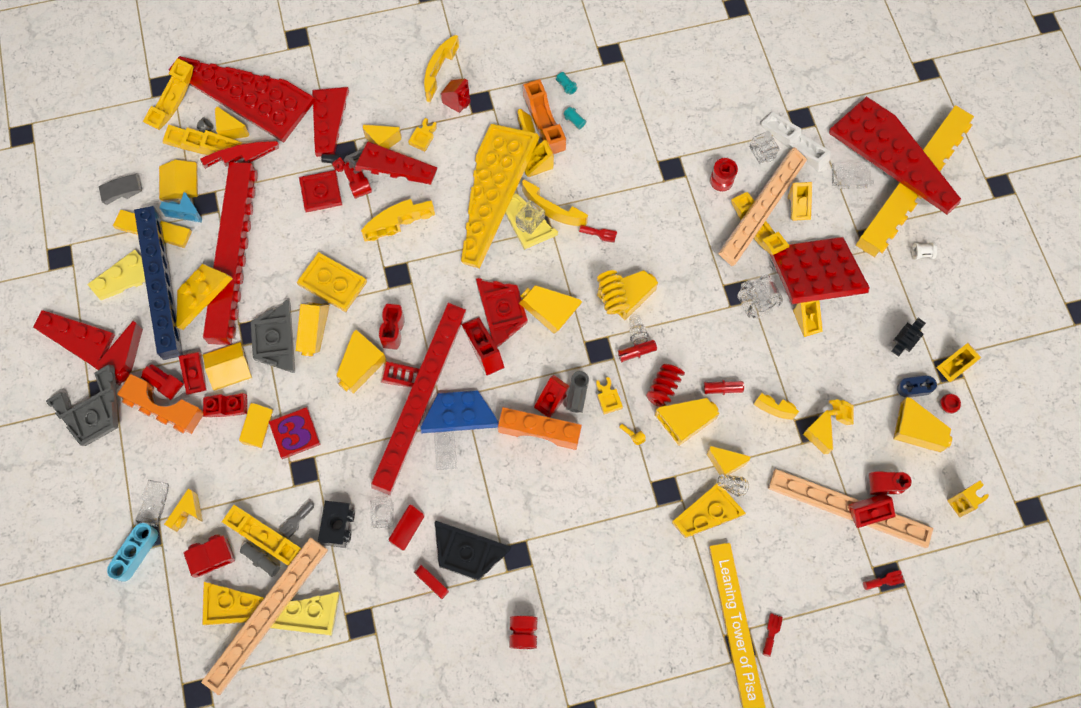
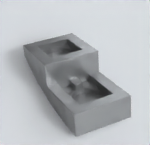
M136 174L117 178L98 186L101 201L106 205L121 197L129 199L142 191L139 177Z

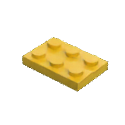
M319 252L297 281L300 287L344 312H347L367 283L364 277Z

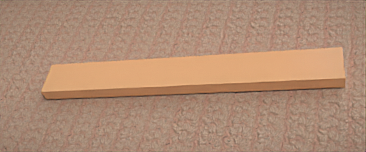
M795 147L786 155L718 253L731 266L736 265L807 161Z
M777 469L774 470L768 487L769 490L852 521L853 518L848 504L860 501ZM895 514L896 517L867 525L870 528L923 548L929 547L933 532L932 527Z
M311 537L201 683L217 695L222 694L322 560L328 549Z

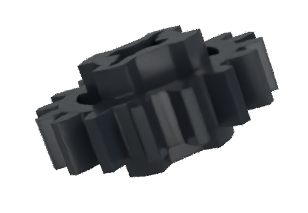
M919 317L912 325L907 322L893 341L897 344L891 352L898 357L904 350L910 352L924 335L920 330L926 322Z

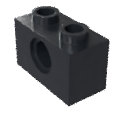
M325 500L318 536L319 544L346 548L347 543H350L352 531L349 530L350 522H354L355 510H353L350 503ZM342 520V526L339 529H333L334 522Z

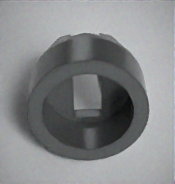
M205 117L201 118L197 123V129L203 133L205 130L211 131L214 128L213 124Z

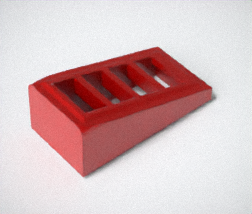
M386 361L380 382L412 388L414 384L412 383L413 374L417 373L418 375L420 369ZM390 369L393 370L392 378L388 377ZM398 370L401 371L400 380L396 379ZM406 372H409L408 381H404Z

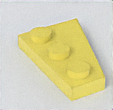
M518 194L513 195L505 214L524 250L558 235V231L549 226L542 216L540 217L534 212L533 208Z
M133 250L87 285L100 300L122 293L125 289L133 286L143 285L145 276L142 257L136 250Z
M335 592L289 602L271 628L332 636L340 593Z

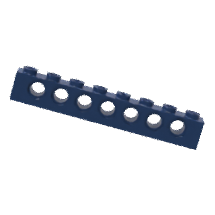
M154 206L134 209L156 352L163 360L176 358L183 355L179 328L176 326L177 316L160 215Z

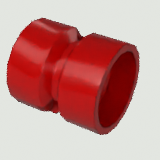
M721 158L715 162L710 177L712 188L725 192L733 186L738 172V166L735 161L729 158Z
M510 617V630L513 631V634L509 636V648L537 649V636L534 634V631L537 630L538 617Z

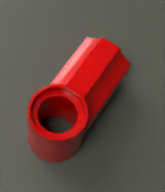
M347 162L343 168L349 180V186L354 198L357 199L372 193L367 177H364L363 172L355 174L353 172L354 168H350L348 166L349 162Z
M153 364L146 366L142 371L141 378L157 388L156 390L169 400H172L184 385L171 374L167 375Z

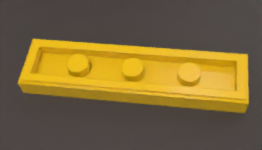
M120 210L113 227L138 235L135 213ZM161 221L164 243L185 248L192 231L185 227Z

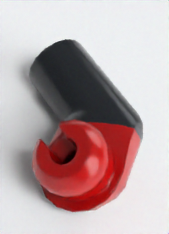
M322 154V163L332 164L337 172L344 170L345 162L339 155Z

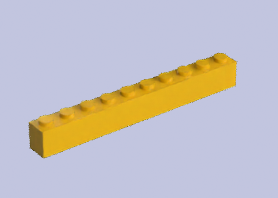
M956 105L923 149L939 171L946 164L943 160L945 158L949 160L954 153L953 146L958 147L963 140L962 133L967 134L973 126L970 122L974 116ZM899 183L863 233L856 246L874 258L879 252L883 254L889 245L886 242L888 238L892 240L899 231L896 229L898 224L900 226L904 224L908 218L905 214L907 211L912 212L918 204L915 200L917 197L919 199L922 197Z

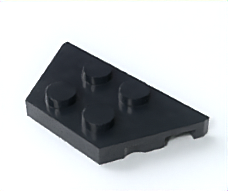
M435 520L438 563L442 569L480 581L511 550L509 545Z

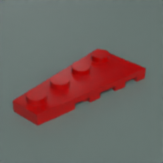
M348 87L312 90V96L316 100L313 104L316 157H321L322 154L335 155L339 129L343 121L342 116L346 108V99L349 95Z
M41 310L33 326L34 329L92 367L108 351L115 337L112 332Z

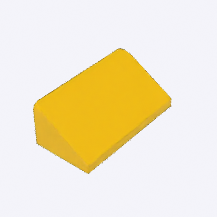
M518 109L517 115L520 130L536 133L532 117L522 109Z
M250 403L239 441L244 445L262 448L273 410Z

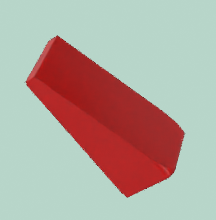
M201 352L178 356L186 395L207 391Z

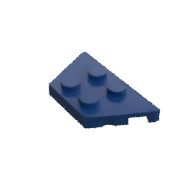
M478 390L438 393L421 425V434L498 428L499 422Z

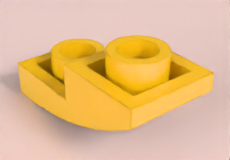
M763 393L754 403L761 410L783 419L793 420L799 413L793 403L783 399L778 405L771 396L764 395Z

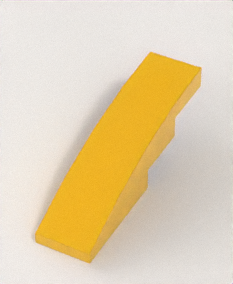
M169 124L163 137L164 144L204 155H210L219 150L242 145L240 141L207 130L203 133L188 127L184 130Z

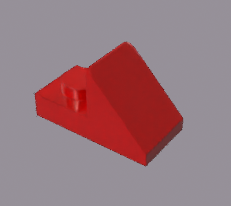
M555 375L551 376L534 408L546 417L551 418L567 397L566 392L570 386Z

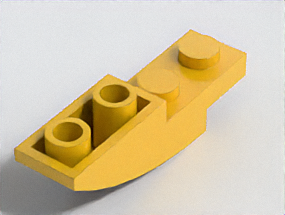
M409 199L382 211L361 230L364 241H375L383 236H393L401 232L399 226L401 224L407 225L413 221L428 219L434 216L432 200L413 205L412 199Z

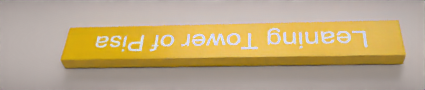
M725 543L709 546L742 708H766L731 544Z

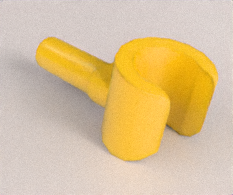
M620 425L619 428L631 437L635 445H641L646 441V436L642 431L635 434L625 425Z

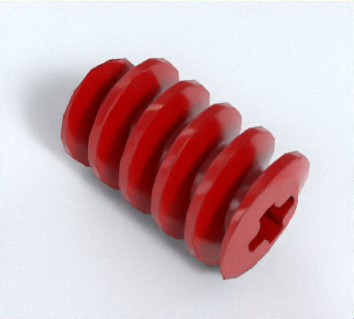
M671 364L661 365L660 371L656 375L657 378L653 380V385L650 386V391L646 394L647 399L658 407L667 406L664 402L671 403L668 395H675L671 388L678 389V385L674 382L681 383L682 379L678 375L684 376L685 372Z

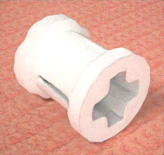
M935 242L924 245L919 243L913 244V259L918 260L926 257L935 259L937 256Z

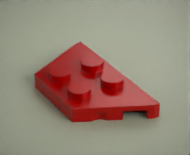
M477 278L476 283L490 334L498 348L528 323L525 309L519 304L522 299L518 285L503 284L497 281L487 282Z

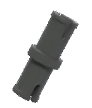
M246 542L241 547L240 553L249 558L255 567L263 569L269 576H275L280 570V565H277L267 557V553L259 551L250 542Z

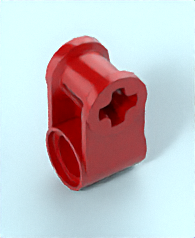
M877 471L868 474L871 495L902 494L912 484L911 477L905 472Z

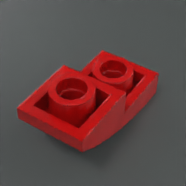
M244 393L229 396L219 394L203 397V417H228L247 414V395Z

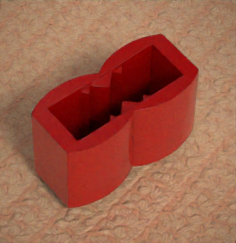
M386 304L382 312L383 323L379 329V338L383 348L397 350L401 344L402 337L400 331L404 326L405 318L401 305Z
M220 534L208 538V542L204 544H192L188 547V550L183 552L190 574L194 578L203 576L235 561L228 539L224 535L220 536Z

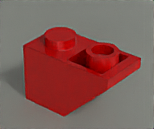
M465 78L451 80L441 92L442 103L458 113L466 109L470 104L468 80Z

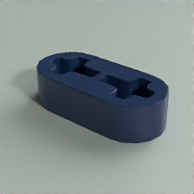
M927 375L903 379L898 384L897 391L902 397L925 396L931 394L937 388V382L933 377ZM926 382V384H930L931 387L927 389L926 386L920 387V385ZM905 385H907V387H912V386H914V388H912V389L908 392V390H907V389H904L903 386H905Z

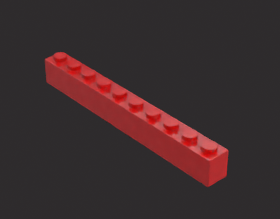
M229 162L213 269L223 272L233 279L207 305L203 339L208 344L232 345V339L236 336L234 324L235 320L238 319L237 303L241 300L239 289L240 284H243L242 267H245L246 264L244 253L245 249H248L247 232H250L251 229L249 218L253 214L254 182H257L258 173L252 163Z
M451 303L447 304L371 483L372 489L391 496L463 323L466 309Z

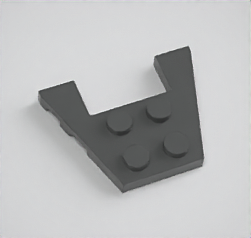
M107 365L94 373L101 392L71 408L66 393L62 392L46 400L47 404L56 411L57 417L66 423V428L80 446H87L118 428L114 365Z

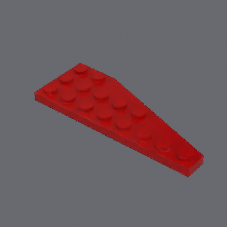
M178 57V59L193 66L189 85L283 143L316 101L313 96L284 79L279 78L277 80L266 75H255L249 71L231 67L224 68L213 63L206 64L201 63L199 60Z
M866 96L830 128V135L946 215L960 204V196L896 115Z

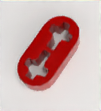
M422 565L413 572L440 599H443L449 593Z

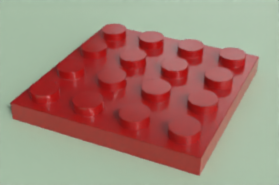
M844 237L789 244L788 248L774 255L770 254L791 304L869 293L870 287Z

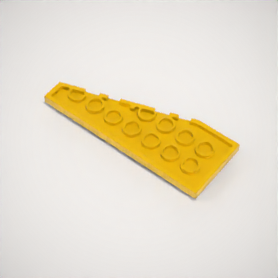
M490 124L475 159L477 164L476 170L473 173L474 185L471 187L468 208L469 221L466 222L467 235L463 243L461 257L463 264L480 269L540 138L537 133Z

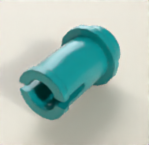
M565 72L557 75L556 81L565 89L564 92L569 95L574 94L577 90L576 82H572Z
M568 107L563 114L565 119L571 121L579 130L587 122L576 112L575 108Z

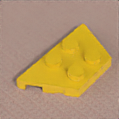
M204 264L195 270L177 290V328L184 330L233 278Z

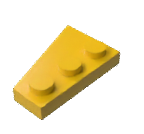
M718 482L674 519L672 524L684 538H688L744 516L746 513Z
M204 582L202 625L246 623L264 597Z

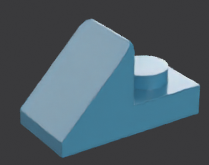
M185 192L180 204L174 201L169 203L161 201L159 208L165 217L202 223L201 216Z

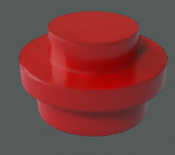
M946 394L941 398L940 406L947 413H956L961 407V400L957 395Z

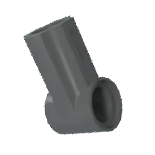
M577 371L571 377L566 410L570 412L583 413L589 384V377L583 371ZM578 378H582L585 381V384L582 386H578L575 384L574 381Z

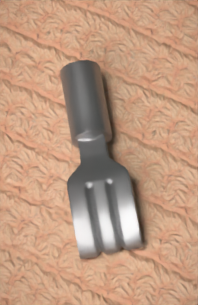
M308 502L294 519H289L279 529V532L289 539L298 530L299 522L312 511L314 506Z

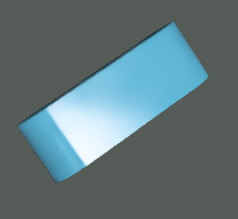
M146 523L136 525L108 565V576L121 582L128 581L158 538L157 530ZM149 530L148 536L142 539L143 532ZM136 548L135 555L130 557V551ZM121 566H123L124 571L121 575L118 576L117 571Z

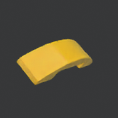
M453 35L442 43L428 63L424 78L427 102H431L437 90L435 77L445 58L453 60L459 48V38L457 35Z
M178 58L176 59L168 73L171 78L156 106H151L143 120L144 123L160 130L171 119L188 89L193 73L192 65Z
M525 179L522 181V191L525 197L542 214L567 225H587L588 215L573 206L569 211H566L541 197L539 187Z
M748 192L731 199L740 220L743 219L754 203V199ZM767 221L764 222L754 237V240L771 255L789 247V244L779 231L775 233Z
M236 505L232 506L222 520L223 524L288 566L302 549Z

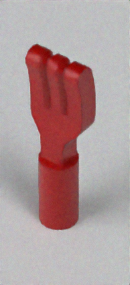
M581 225L579 230L581 233L599 236L600 240L612 243L615 242L617 231L608 229L598 230Z
M901 570L886 574L882 579L877 578L865 581L863 586L865 590L881 587L883 584L893 586L905 583Z
M773 613L769 615L767 623L768 637L766 638L762 653L767 657H771L775 641L774 637L780 631L783 617Z

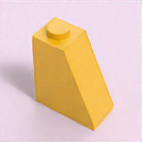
M643 270L626 276L619 281L624 283V287L621 289L626 290V294L623 296L628 298L623 304H629L630 307L618 313V315L626 320L656 291L658 282L654 275L648 274ZM598 288L597 296L602 300L601 289Z
M536 285L531 289L527 288L521 294L523 299L519 302L521 306L553 334L560 330L582 303L580 299Z
M313 302L300 304L295 351L302 352L301 355L313 356L315 353L320 352L330 305Z
M357 330L351 336L336 375L340 381L338 385L344 391L350 390L353 394L387 361L384 353Z
M906 397L900 403L894 440L940 453L951 446L952 436H950V427L912 398Z
M704 398L659 407L656 409L655 416L678 446H680L716 420L720 413L714 402Z

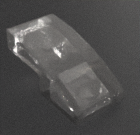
M148 480L141 496L143 503L135 519L137 524L146 523L153 527L158 526L167 499L168 483Z

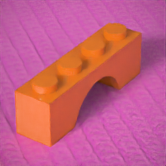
M541 79L523 84V97L542 142L547 140L553 154L565 151L566 137L561 125L557 124L553 118L547 93Z
M132 374L129 375L117 394L123 399V404L131 408L134 405L139 407L138 411L146 416L151 414L157 416V421L164 425H167V423L174 425L173 429L182 434L185 431L190 434L193 433L203 417V412L198 407L182 399L171 406H158L153 400L154 388L148 382Z
M504 407L502 408L498 424L499 433L516 437L534 436L551 441L557 446L577 450L582 428L580 424Z

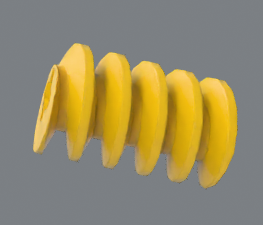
M615 270L606 271L597 276L601 296L603 297L602 301L605 304L604 309L609 315L621 313L630 307L629 304H623L628 298L623 296L626 294V290L621 289L624 287V283L619 282L622 280V276L616 275L617 271Z

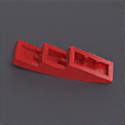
M277 141L236 145L200 158V161L205 169L220 161L223 162L225 167L229 166V162H237L241 159L244 163H251L279 149V144Z

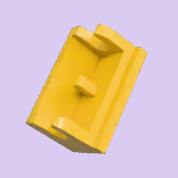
M981 480L947 500L959 517L979 508V504L988 499L989 494H985L982 497L976 495V491L980 490L984 485Z

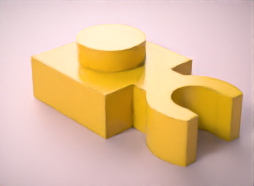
M427 118L422 122V129L416 127L408 141L409 145L424 152L434 138L433 132L437 129L436 122L432 126H427Z
M609 377L606 378V386L600 385L599 380L596 381V388L602 392L597 394V398L603 415L623 408L617 389H610L611 379Z
M829 400V403L833 406V410H829V414L835 415L836 420L845 425H853L854 405L845 400Z

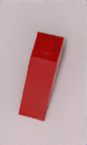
M478 317L462 324V328L485 374L488 376L504 369L500 351L481 319Z
M132 321L94 368L100 370L107 365H114L115 383L120 386L122 382L127 380L130 372L133 370L143 329L136 322Z

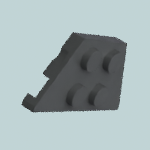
M285 300L283 305L274 310L270 309L263 316H259L251 321L252 353L255 361L295 373L291 304L289 300Z

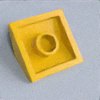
M173 160L159 166L160 201L182 199L184 192L189 198L198 197L196 162Z
M241 342L203 354L205 370L214 391L252 378Z

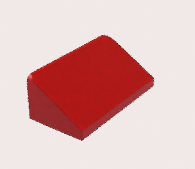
M887 494L848 504L856 528L896 517L893 499Z
M410 504L389 537V542L404 551L424 519V514Z

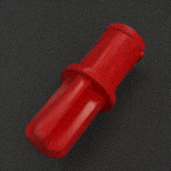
M655 340L638 345L635 343L632 347L618 350V356H621L619 359L622 363L636 357L641 358L642 355L657 351V344Z
M722 380V382H704V394L722 393V395H725V393L744 392L743 381Z

